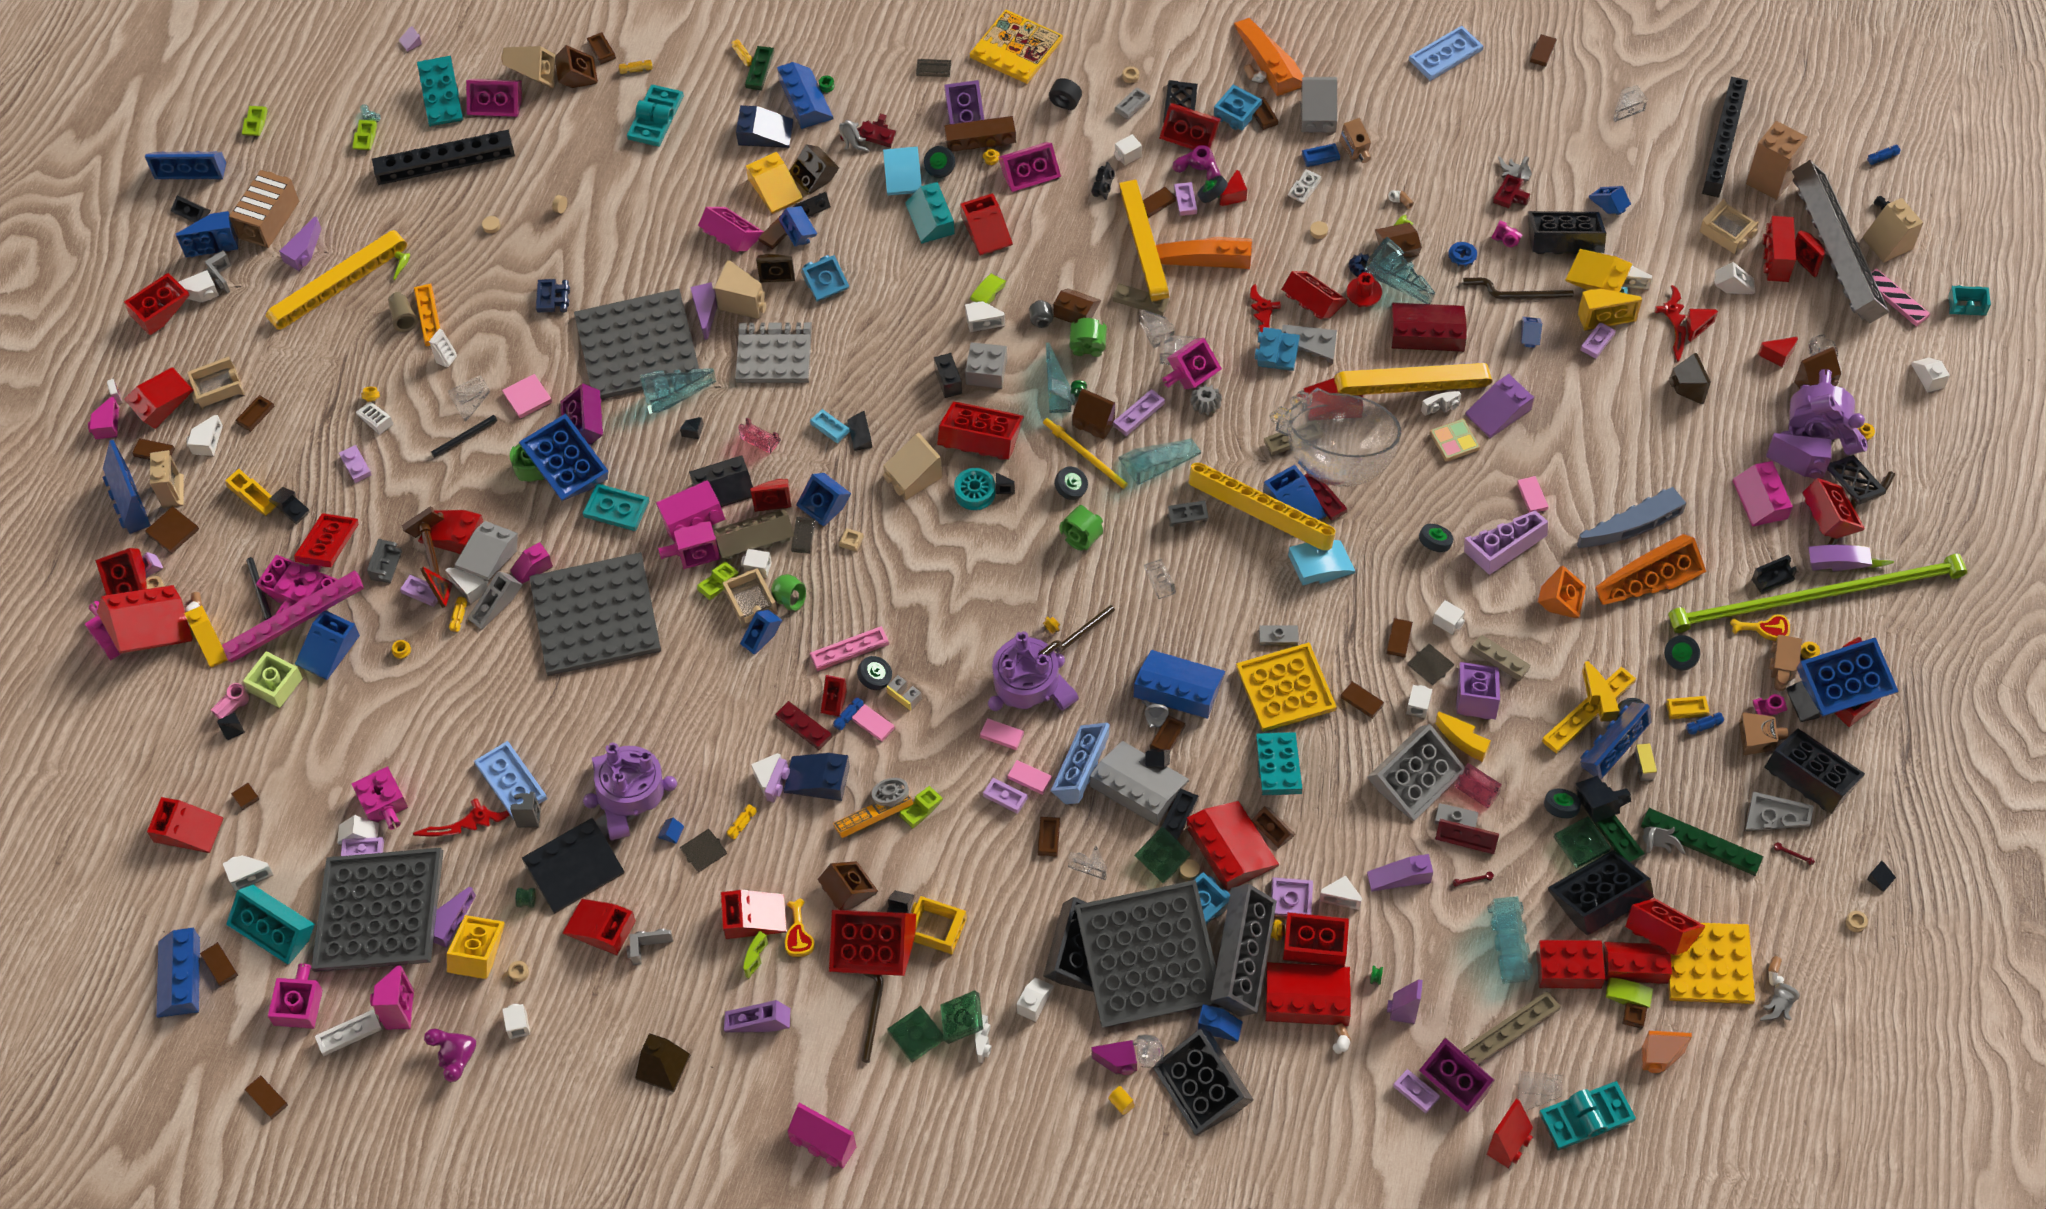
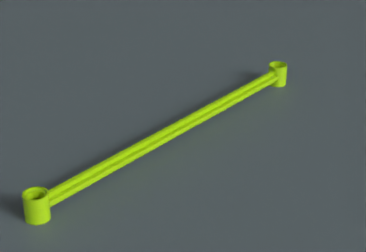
M1952 554L1944 559V563L1690 613H1686L1684 608H1675L1668 613L1674 632L1683 633L1689 630L1693 623L1948 573L1952 579H1958L1965 576L1968 571L1961 555Z

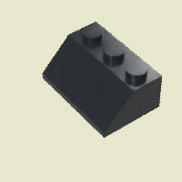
M743 455L689 471L692 487L708 480L721 507L752 498L750 488H753Z

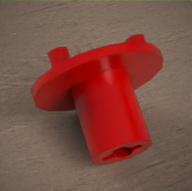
M1367 272L1361 273L1358 278L1353 279L1346 289L1347 297L1358 307H1369L1377 304L1383 293L1378 281L1374 280L1373 275Z

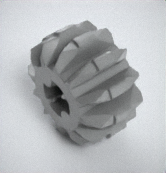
M1204 384L1203 387L1197 386L1196 390H1193L1191 405H1193L1194 411L1199 410L1200 415L1206 412L1208 416L1209 412L1215 414L1216 409H1220L1222 396L1219 394L1218 388L1214 389L1213 385L1207 387Z

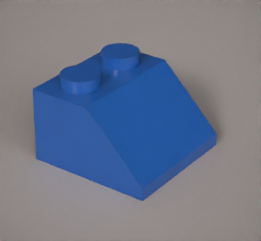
M825 473L812 474L796 506L822 526H825L843 510L851 493Z

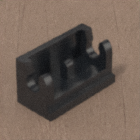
M1789 554L1755 569L1751 580L1761 594L1795 580L1794 576L1797 569L1796 566L1791 568V557Z

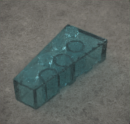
M1518 896L1493 899L1487 908L1488 913H1493L1492 921L1490 922L1491 928L1497 932L1494 943L1496 950L1501 952V955H1498V963L1502 983L1527 982L1531 975H1533V967L1531 963H1528L1527 955L1530 954L1528 942L1525 943L1524 937L1527 934V929L1521 917V914L1524 912L1523 904L1519 902Z

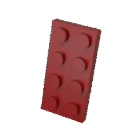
M322 513L294 555L295 562L331 568L359 525L358 519Z

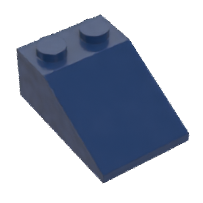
M740 105L736 128L738 146L790 148L793 119L759 106Z
M819 753L792 756L789 766L790 773L786 779L784 793L842 801L850 768L848 755Z

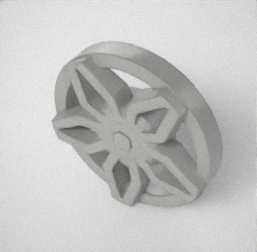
M900 778L885 779L879 782L872 790L873 801L881 806L894 807L895 804L901 802L909 795L906 781Z

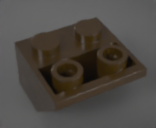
M806 144L789 172L807 193L811 194L831 182L839 167L820 147Z

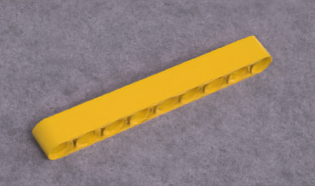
M1137 180L1120 182L1121 197L1151 301L1170 298Z
M389 231L272 306L266 312V318L276 329H284L394 258L397 251L403 252L407 247V242L397 231Z
M1486 363L1343 371L1334 376L1338 394L1341 396L1482 388L1489 386L1493 381Z
M1193 463L1191 465L1188 480L1191 486L1318 549L1330 550L1332 548L1336 533L1332 526L1205 464Z

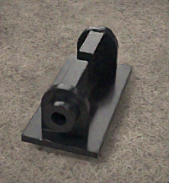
M1106 162L1105 166L1098 168L1095 178L1096 182H1094L1091 190L1094 197L1102 195L1105 200H1107L1108 194L1111 191L1112 181L1115 178V171L1109 162Z
M827 192L819 193L792 206H801L807 217L831 207Z

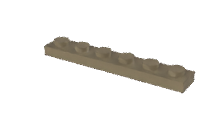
M1546 991L1461 1049V1051L1477 1065H1480L1559 1011L1561 1006Z

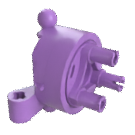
M1821 370L1819 372L1818 385H1803L1792 396L1790 401L1789 431H1783L1780 434L1831 440L1839 438L1846 455L1867 451L1866 438L1857 429L1864 425L1865 418L1862 414L1855 413V400L1853 396L1842 387L1832 386V372L1830 370H1827V375H1825V370Z
M1024 631L1018 632L994 656L992 669L997 696H992L989 699V708L993 711H998L1002 708L1003 704H1006L1009 707L1028 709L1044 701H1049L1050 696L1062 711L1079 700L1076 691L1059 674V668L1065 663L1064 656L1054 651L1048 656L1045 654L1038 656V653L1048 644L1039 639L1028 637V634Z
M612 742L609 746H606L607 753L605 755L592 757L596 794H586L583 799V803L587 808L592 809L599 804L605 810L610 840L630 836L626 815L637 816L640 813L655 808L661 801L664 790L673 791L677 787V781L674 777L667 776L662 779L660 763L650 751L637 746L618 747L616 743Z

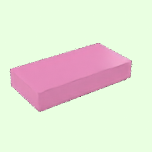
M1536 476L1517 481L1529 513L1535 510L1537 512L1548 510V504Z
M865 704L852 717L854 723L881 742L895 729L893 724Z
M987 718L980 733V738L1017 750L1024 731Z
M1017 760L1008 774V779L1043 795L1052 780V776Z

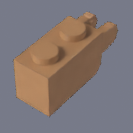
M1778 635L1776 642L1772 641L1770 653H1773V658H1770L1768 669L1772 670L1771 677L1775 678L1774 688L1779 692L1784 691L1788 682L1796 677L1797 666L1800 663L1802 639Z

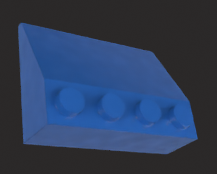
M566 414L519 441L523 450L561 501L595 488L596 484H601L608 480V469Z
M110 440L103 465L105 476L102 478L106 487L110 486L108 493L111 500L116 502L113 504L117 515H121V518H118L123 529L126 528L129 534L151 526L130 470L114 440Z
M1876 637L1800 661L1797 666L1802 683L1822 717L1899 692Z
M1151 650L1140 668L1134 683L1133 697L1208 719L1225 671Z
M1632 702L1629 707L1626 705L1619 713L1621 716L1616 721H1611L1606 729L1608 731L1603 736L1599 735L1596 738L1593 748L1590 751L1586 750L1580 757L1581 767L1594 777L1598 775L1600 780H1602L1652 723L1650 706L1648 704Z

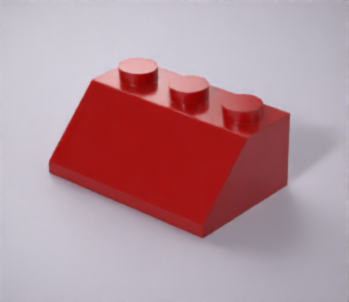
M1171 103L1159 139L1193 150L1201 145L1211 149L1221 119Z
M1291 271L1281 289L1288 298L1296 299L1300 302L1299 305L1302 308L1312 310L1314 312L1313 315L1319 319L1331 318L1348 301V299L1307 271Z
M1817 478L1802 492L1805 503L1810 507L1812 517L1817 521L1820 526L1819 530L1824 536L1837 539L1865 529L1842 486Z
M1653 898L1631 906L1625 927L1632 930L1633 934L1648 939L1651 944L1666 949L1667 953L1677 955L1688 951L1704 930L1705 925Z
M1604 941L1605 981L1612 977L1635 983L1668 984L1672 975L1671 954L1667 953L1666 949L1650 943Z

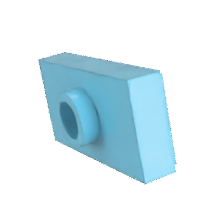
M823 409L810 420L812 426L836 443H839L850 432L847 426Z

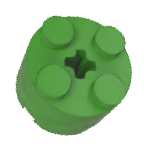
M1093 318L1078 319V323L1074 324L1073 322L1070 328L1069 347L1073 350V354L1076 356L1091 354L1094 357H1100L1106 348V324L1103 323L1101 325L1099 320Z
M521 445L513 446L510 451V460L517 478L520 481L527 482L544 480V476Z
M1079 505L1060 523L1059 530L1061 535L1063 533L1066 535L1065 541L1070 546L1080 551L1083 549L1088 550L1103 534V520L1099 515H1094L1091 511L1087 510L1085 506Z

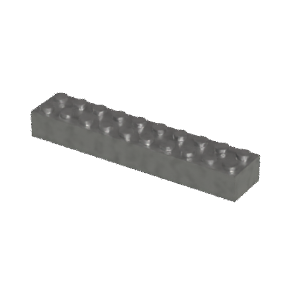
M1811 160L1807 161L1792 171L1794 175L1792 180L1796 187L1800 189L1799 195L1801 199L1807 204L1805 209L1813 217L1811 220L1812 224L1819 230L1817 235L1821 242L1825 244L1824 250L1826 254L1832 259L1830 261L1831 266L1838 272L1837 279L1845 287L1843 292L1851 301L1849 304L1850 308L1854 313H1858L1862 320L1865 319L1872 323L1889 313V310L1826 174Z

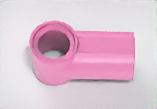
M233 683L227 688V694L211 709V712L218 719L232 714L238 707L246 705L249 701V695L241 684Z

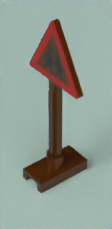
M430 506L404 523L402 528L404 532L415 538L422 535L430 570L422 567L420 571L439 604L444 608L447 605L453 583L439 574V567L430 535L431 527L442 521L444 516L442 512L435 513L433 507Z

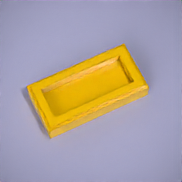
M1706 696L1666 700L1669 720L1709 716L1710 712Z

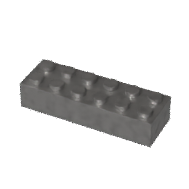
M1250 884L1231 888L1211 996L1212 1002L1238 1017L1258 1012L1277 903L1275 899Z

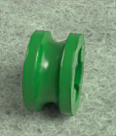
M825 75L819 79L821 91L828 93L834 90V79L831 76Z
M1082 380L1073 381L1071 383V394L1079 397L1082 388L1087 390V383Z
M1373 965L1370 984L1376 982L1378 985H1381L1383 967L1378 969Z

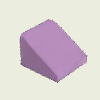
M412 26L399 39V42L407 52L422 44L419 34Z
M146 552L142 556L146 577L163 569L161 562L155 554Z

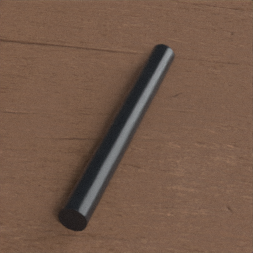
M490 416L431 451L432 456L436 458L498 421L496 416Z
M250 557L246 559L264 619L267 620L272 615L264 591L256 586L260 577L254 558Z

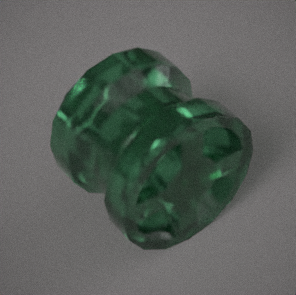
M518 887L515 897L516 907L528 906L529 908H534L536 901L535 888L524 890L522 887Z

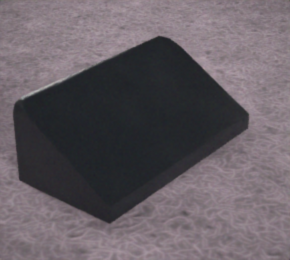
M178 195L171 208V212L194 223L206 217L211 211Z
M862 411L847 419L854 451L872 448L865 411Z
M1802 681L1786 688L1800 723L1820 717L1821 713L1805 689Z

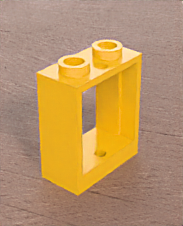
M920 896L918 903L914 902L911 913L916 914V929L924 910L952 919L953 923L945 941L916 932L914 942L952 955L967 921L966 911Z

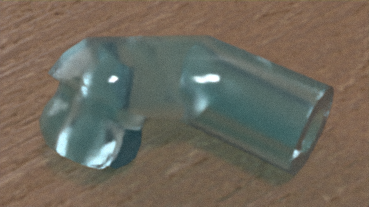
M368 105L360 106L363 120L380 121L381 116L379 113L369 111Z

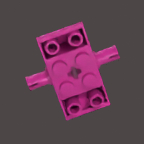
M276 554L257 581L256 586L276 602L282 604L275 613L276 615L338 579L318 572L322 566L311 564L304 566Z

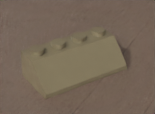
M784 508L713 529L719 554L722 558L725 557V559L734 558L736 554L741 552L746 554L747 549L768 548L774 542L780 541V543L790 541L791 537H794L789 515Z

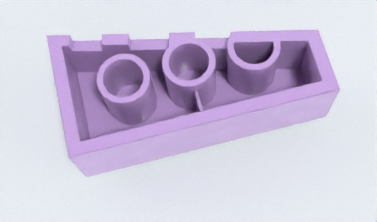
M1536 510L1514 518L1513 522L1508 524L1502 523L1490 531L1484 530L1479 532L1477 536L1466 537L1464 540V552L1490 575L1545 538L1548 533V521Z

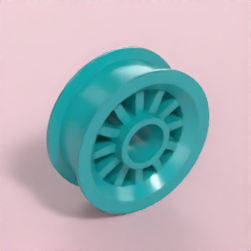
M969 468L962 471L955 479V498L963 508L981 510L988 507L994 501L996 495L995 480L988 471L981 468Z

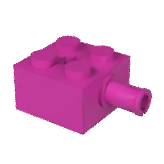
M1198 338L1192 340L1167 358L1174 371L1163 377L1162 381H1167L1164 385L1169 388L1180 380L1184 389H1191L1203 383L1222 368L1205 338Z
M710 521L700 522L697 525L682 527L673 531L676 542L672 545L658 548L661 560L675 555L680 556L683 569L720 560L716 538Z
M94 601L97 608L91 603L89 610L92 611L95 617L86 622L85 626L111 661L119 656L120 653L97 614L99 601Z
M388 766L351 783L369 820L379 822L385 819L390 830L395 829L392 822L395 823L397 828L400 826L401 822L398 820L396 813L408 808Z
M302 963L298 964L295 979L276 978L268 1018L274 1026L315 1028L323 990L318 981L308 980L311 970L310 965L304 964V967H302Z

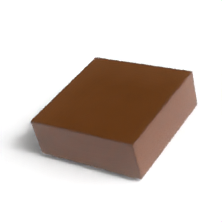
M249 783L231 793L242 810L259 800L258 795Z
M1626 1002L1622 1024L1643 1029L1647 1007Z

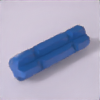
M1898 145L1890 146V148L1888 147L1868 155L1867 161L1871 165L1900 154L1901 149Z
M856 697L851 702L852 705L849 704L839 715L840 718L837 717L833 722L835 728L842 730L846 726L845 723H848L857 713V710L864 705L860 698Z
M1720 712L1715 713L1713 716L1710 715L1696 720V723H1688L1686 730L1690 735L1695 734L1697 731L1700 732L1714 727V724H1722L1724 717Z

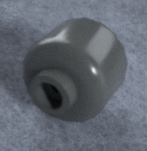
M1038 300L1029 307L1030 321L1034 326L1044 328L1053 321L1052 307L1048 302Z

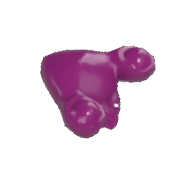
M1204 145L1198 146L1192 152L1177 158L1172 165L1173 170L1179 173L1184 172L1189 165L1194 169L1207 170L1206 178L1208 181L1215 176L1221 175L1212 150Z
M436 1028L429 1029L424 1035V1041L427 1045H440L441 1047L438 1052V1065L445 1069L443 1072L445 1080L450 1083L456 1082L461 1078L464 1068L471 1059L477 1041L468 1035L447 1033Z

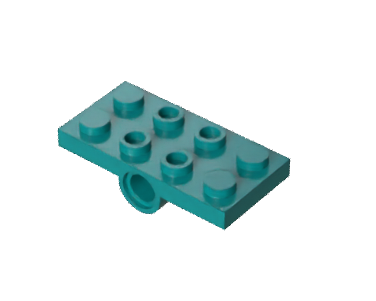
M451 55L418 61L417 66L429 127L463 121L460 96Z
M651 84L644 100H639L637 103L636 117L627 133V139L660 147L684 97L683 91Z
M1296 732L1256 733L1258 773L1261 781L1262 795L1302 794L1303 788Z
M1617 1081L1591 1091L1588 1089L1578 1091L1571 1095L1569 1099L1539 1111L1558 1151L1636 1120Z

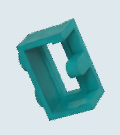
M1952 286L1948 294L1949 314L1986 316L1991 306L1989 287ZM1957 301H1968L1966 306L1957 305ZM1974 302H1980V306H1975Z

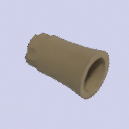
M395 292L389 296L388 302L394 329L399 332H407L415 328L418 324V318L412 311L405 295L401 294V292Z

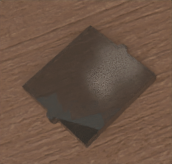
M1428 644L1420 652H1416V656L1407 663L1410 668L1432 686L1442 677L1444 678L1446 673L1455 665L1431 644Z
M710 829L705 830L680 847L687 857V862L691 863L698 873L727 854V851L720 843V839L716 838Z

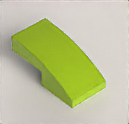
M249 106L247 118H244L242 135L260 136L268 109L266 107Z
M359 120L357 132L354 134L352 147L354 150H371L377 129L376 121Z
M991 273L976 288L970 300L974 302L983 301L990 304L995 299V294L1005 287L1006 281Z
M725 561L712 570L710 577L697 585V590L708 600H712L724 590L723 582L737 577L739 572Z
M928 786L915 796L912 806L900 811L899 816L913 829L935 810L943 801V798L933 788Z
M761 931L752 941L745 957L743 969L748 979L762 964L759 954L768 945L767 936Z
M1610 977L1608 978L1605 997L1623 1005L1628 1002L1647 1007L1648 1009L1651 1005L1653 988L1632 981Z

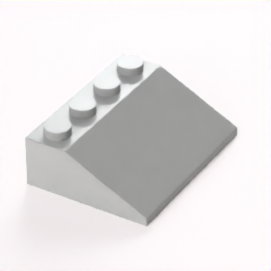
M1431 724L1419 727L1367 778L1379 793L1412 821H1415L1467 769Z
M1124 741L1120 742L1105 756L1090 775V787L1155 825L1159 824L1174 803L1180 788L1184 789L1189 782L1188 778L1167 766H1146L1145 753Z

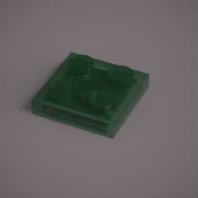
M1589 816L1554 834V839L1576 869L1611 850L1610 845Z
M1161 827L1134 856L1165 884L1192 854L1164 827Z
M976 990L940 1004L943 1036L946 1043L950 1044L983 1030L980 994Z
M919 1006L887 1028L889 1035L911 1063L945 1040L944 1034L922 1006Z

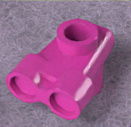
M1499 220L1491 238L1496 241L1502 240L1506 247L1511 248L1518 245L1523 234Z
M1773 694L1765 700H1762V698L1752 700L1756 714L1773 716L1787 711L1784 697L1778 694Z

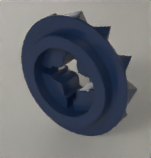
M1360 252L1359 255H1354L1350 259L1349 270L1357 277L1365 272L1373 275L1377 270V262L1368 253L1362 255ZM1362 261L1366 264L1365 269L1361 264Z

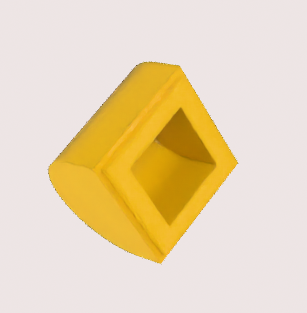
M1118 1086L1108 1097V1100L1122 1115L1127 1114L1135 1107L1133 1099L1121 1086Z

